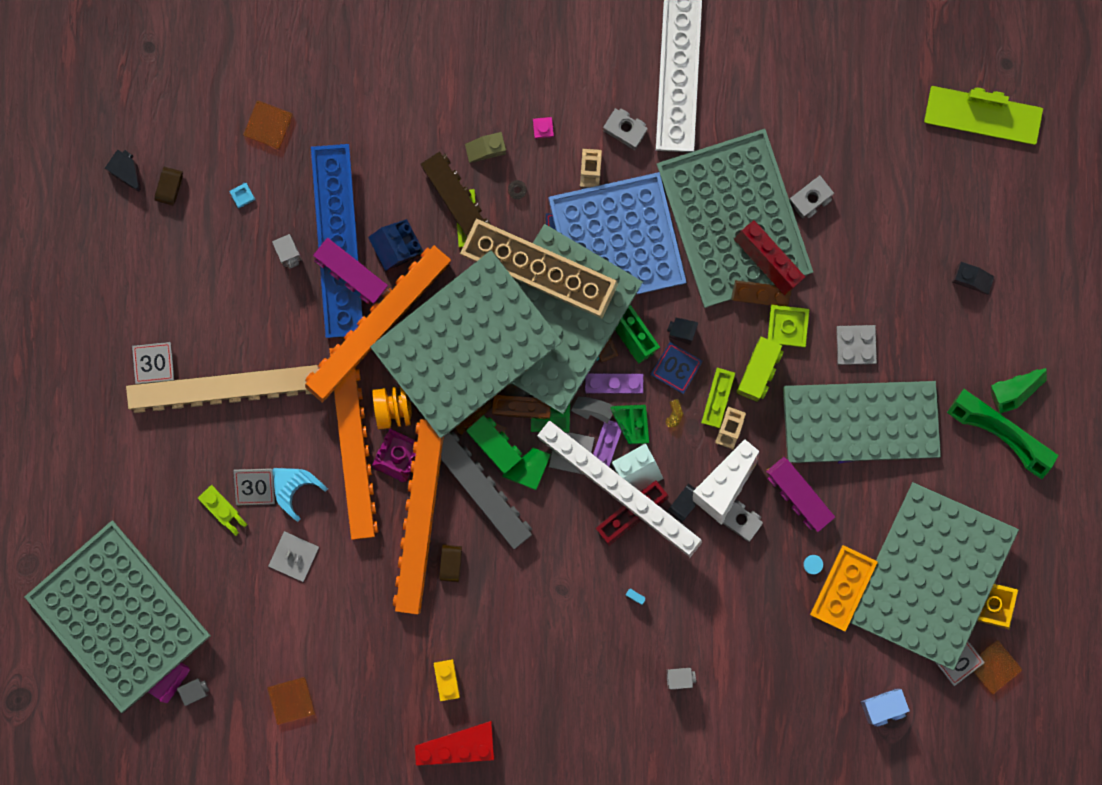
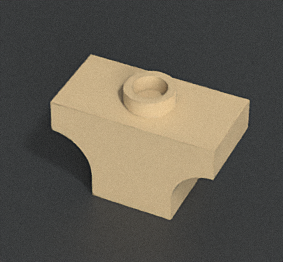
M583 149L580 188L599 186L602 150Z
M727 407L715 443L734 449L746 413Z

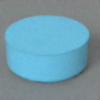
M810 555L804 560L803 566L807 573L817 574L823 568V561L817 555Z

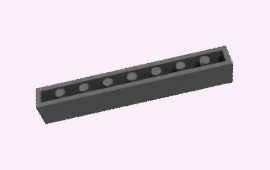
M454 431L447 433L443 439L442 461L515 550L532 536L530 531L533 529L526 521L521 522L518 518L521 514L514 506L511 508L506 503L508 498L502 491L498 493L495 490L494 486L496 483L490 476L486 478L483 475L482 471L484 469L479 462L476 461L474 463L470 459V456H472L471 452L466 446L462 448L458 444L460 439Z

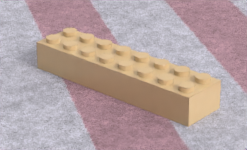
M479 219L475 220L460 252L464 258L477 262L492 250L514 280L603 319L618 286V282L610 277Z

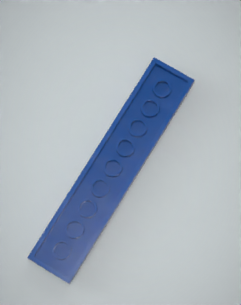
M349 144L311 147L318 248L328 237L358 261ZM320 266L325 337H345L350 330L353 332L358 327L357 323L363 317L361 293L357 290L352 292L345 286L347 283L342 278L337 280L330 274L331 269L327 266L324 268Z

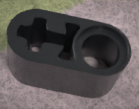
M689 483L666 511L681 524L696 506V503L693 501V491L696 488Z

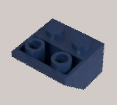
M407 219L381 227L368 237L385 271L398 267L423 253V249Z

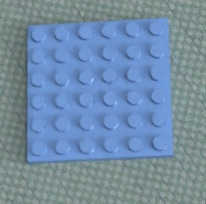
M660 172L548 197L556 231L643 281L636 295L686 284Z

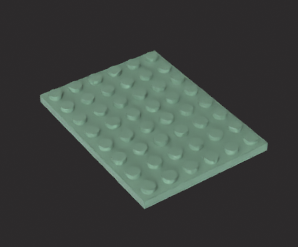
M765 129L656 164L704 308L732 300L735 280L775 285L734 240L739 232L753 220L758 223L805 276L813 273Z
M544 224L533 244L618 282L615 293L603 319L516 281L563 342L514 380L512 384L564 414L642 286L643 281Z
M490 250L370 347L438 436L442 438L563 341L493 251Z
M912 482L876 559L878 561L850 623L954 671L1019 529Z
M113 520L25 596L26 600L121 713L128 710L211 637L203 625Z

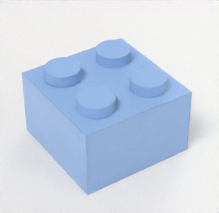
M894 689L861 701L868 723L874 724L877 727L887 724V719L898 720L906 717L905 713L909 712L902 689Z

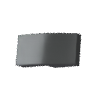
M578 397L571 411L586 419L592 415L608 424L613 414L610 407L613 405L594 398Z

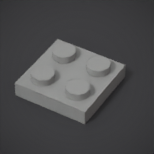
M875 325L836 327L837 365L877 363Z

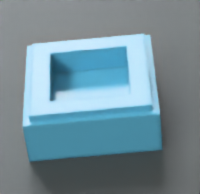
M247 183L229 191L238 209L255 201Z
M629 589L626 593L627 597L641 605L645 601L644 596L632 589Z

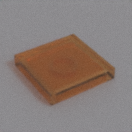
M257 100L243 135L273 148L280 149L293 114Z
M996 640L979 654L985 663L973 672L989 692L994 694L1020 673L1022 669L999 640Z
M305 677L267 687L277 725L315 714Z

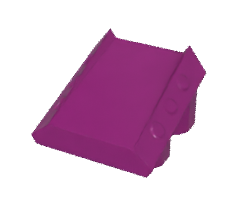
M389 429L372 466L376 471L383 472L398 479L400 482H407L411 474V463L415 461L416 453H413L414 442L417 441Z
M181 662L150 689L148 693L159 699L160 702L168 703L188 675L190 668Z

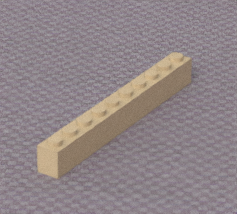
M318 365L129 385L126 386L128 409L134 410V413H143L148 408H153V411L165 410L164 407L172 406V409L184 408L183 405L191 404V407L203 406V402L217 405L222 404V400H229V403L241 402V398H248L249 401L260 400V396H267L268 399L279 398V394L297 396L298 392L306 391V394H312L305 388V379L311 372L316 373L319 367Z

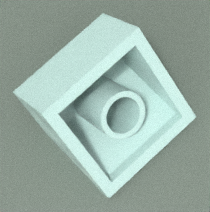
M646 444L611 463L616 473L639 491L644 490L655 480L658 482L664 479Z

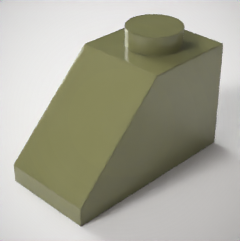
M502 132L482 136L465 144L469 163L506 154Z

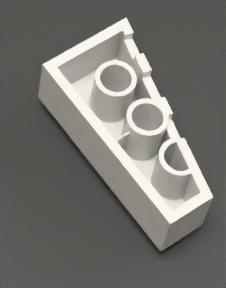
M744 440L693 491V501L721 525L759 459V450Z

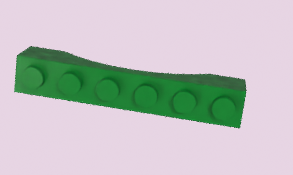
M965 389L960 392L947 411L949 415L962 424L983 428L1001 438L1016 452L1025 468L1041 480L1051 470L1059 456Z

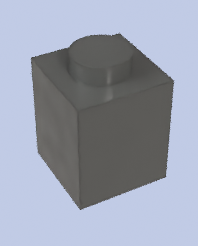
M198 678L177 688L184 705L188 706L207 697L209 688L205 680L202 681L201 678Z

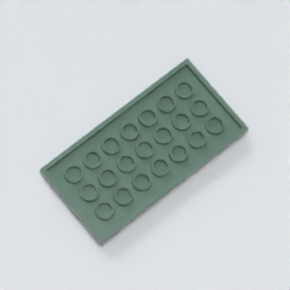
M936 381L783 387L787 459L790 463L941 457Z

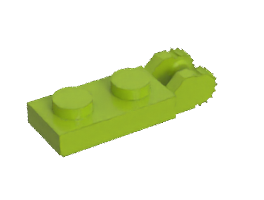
M213 485L198 497L206 508L224 526L226 525L235 536L239 532L229 523L234 517L244 528L248 525L238 515L239 512Z

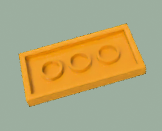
M842 545L810 615L845 632L878 561Z

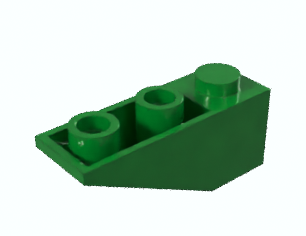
M1046 368L1037 369L1031 373L1022 376L1018 375L1013 379L999 381L991 385V396L999 414L1018 408L1047 381Z

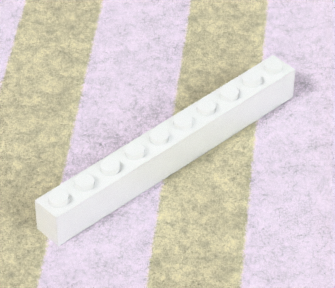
M551 421L537 435L543 443L688 557H691L702 544V540Z

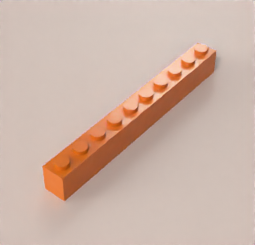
M435 245L431 249L427 247L423 251L420 261L418 263L414 261L408 268L409 272L407 275H401L395 282L397 285L394 289L391 290L389 288L382 296L384 299L381 303L376 302L372 306L368 317L363 316L359 320L356 330L354 332L350 330L344 337L345 341L343 344H337L333 348L330 358H324L320 362L317 372H311L307 376L305 388L322 403L372 350L370 346L383 337L450 265L451 259Z
M329 348L330 356L332 355L331 351L333 350V348ZM356 367L334 390L351 540L374 538L375 533H378L377 521L373 520V514H376L375 502H371V495L374 494L373 483H369L368 477L372 475L371 465L367 464L366 457L370 456L369 447L364 443V438L367 437L366 426L362 425L365 411L364 407H360V400L363 399L362 388H358L357 382L361 380L360 370L356 369Z
M420 419V423L417 422L416 425L418 441L414 442L413 453H416L415 461L411 463L413 479L409 480L408 491L411 494L410 499L406 501L405 508L408 511V517L403 522V530H406L405 538L402 537L400 548L403 549V555L398 560V568H401L400 576L396 577L395 587H398V593L393 598V606L396 607L395 611L411 614L421 613L444 437L440 438L426 419Z

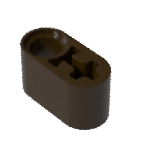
M163 167L155 193V201L174 206L182 182L183 171Z
M442 545L440 581L459 583L462 546Z

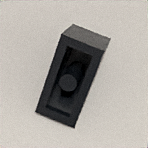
M117 149L105 169L139 192L141 186L137 165L132 159L134 156L126 150L121 152Z
M960 262L952 283L988 295L995 276L979 267Z
M676 317L675 321H670L668 326L669 338L690 345L698 322Z

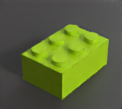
M760 337L738 387L737 394L756 402L760 398L763 399L769 388L766 386V383L772 380L776 371L773 368L774 364L780 362L784 352L781 351L782 345Z

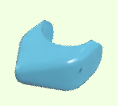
M273 468L276 500L282 509L299 522L301 518L294 512L292 507V497L295 491L307 484L317 485L325 492L328 488L306 470Z

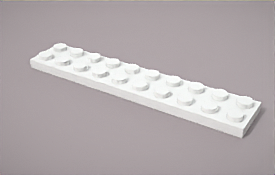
M664 0L656 151L694 152L702 0Z

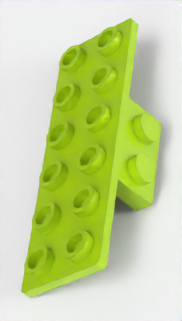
M931 86L924 123L1035 145L1038 139L1043 108L1008 101L1009 97L1004 96L1002 92L988 93L982 88H974V90L971 89L969 93Z

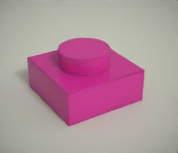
M552 117L533 119L535 139L554 137Z

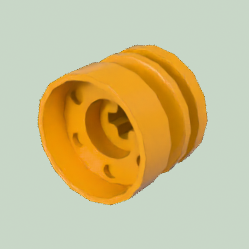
M401 386V395H397L396 387L392 388V396H388L385 388L373 390L378 430L391 428V419L396 420L398 427H401V418H404L406 426L411 425V401Z

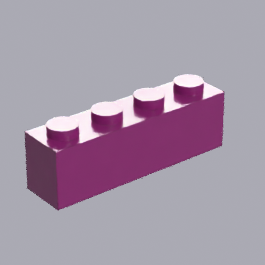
M328 237L313 255L316 257L314 262L322 268L327 266L331 269L330 274L337 280L340 278L347 282L345 286L352 292L355 290L359 291L362 294L360 298L368 304L370 302L375 304L388 287L385 282Z
M782 457L766 471L770 476L767 478L774 487L778 486L782 490L780 495L785 501L790 500L793 506L791 508L798 516L802 514L805 518L803 522L810 530L814 529L819 532L835 518L788 459Z

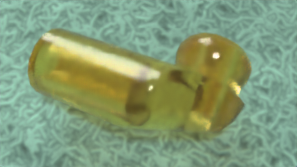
M679 399L670 401L673 412L669 418H666V425L668 427H676L683 417Z

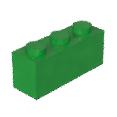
M629 305L615 331L638 364L654 355L660 346L632 306Z
M483 415L466 432L505 475L522 460L520 457L522 453L515 445L513 447L510 446L507 442L509 438L503 431L499 433L494 428L496 423L490 417L486 418Z

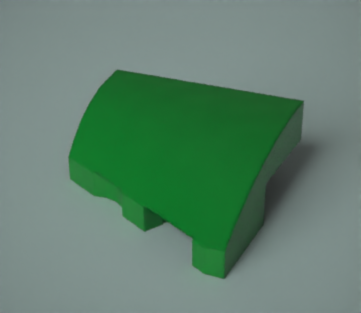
M532 448L516 466L505 475L503 474L502 477L536 490L551 454Z

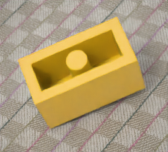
M454 659L434 663L440 701L460 698Z

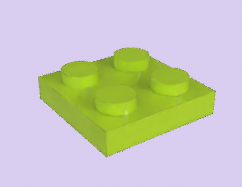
M771 305L767 339L780 345L805 348L809 309Z

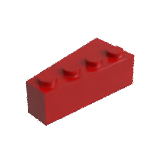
M492 720L415 745L416 766L494 760Z

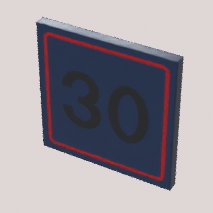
M669 342L650 375L684 394L703 361Z

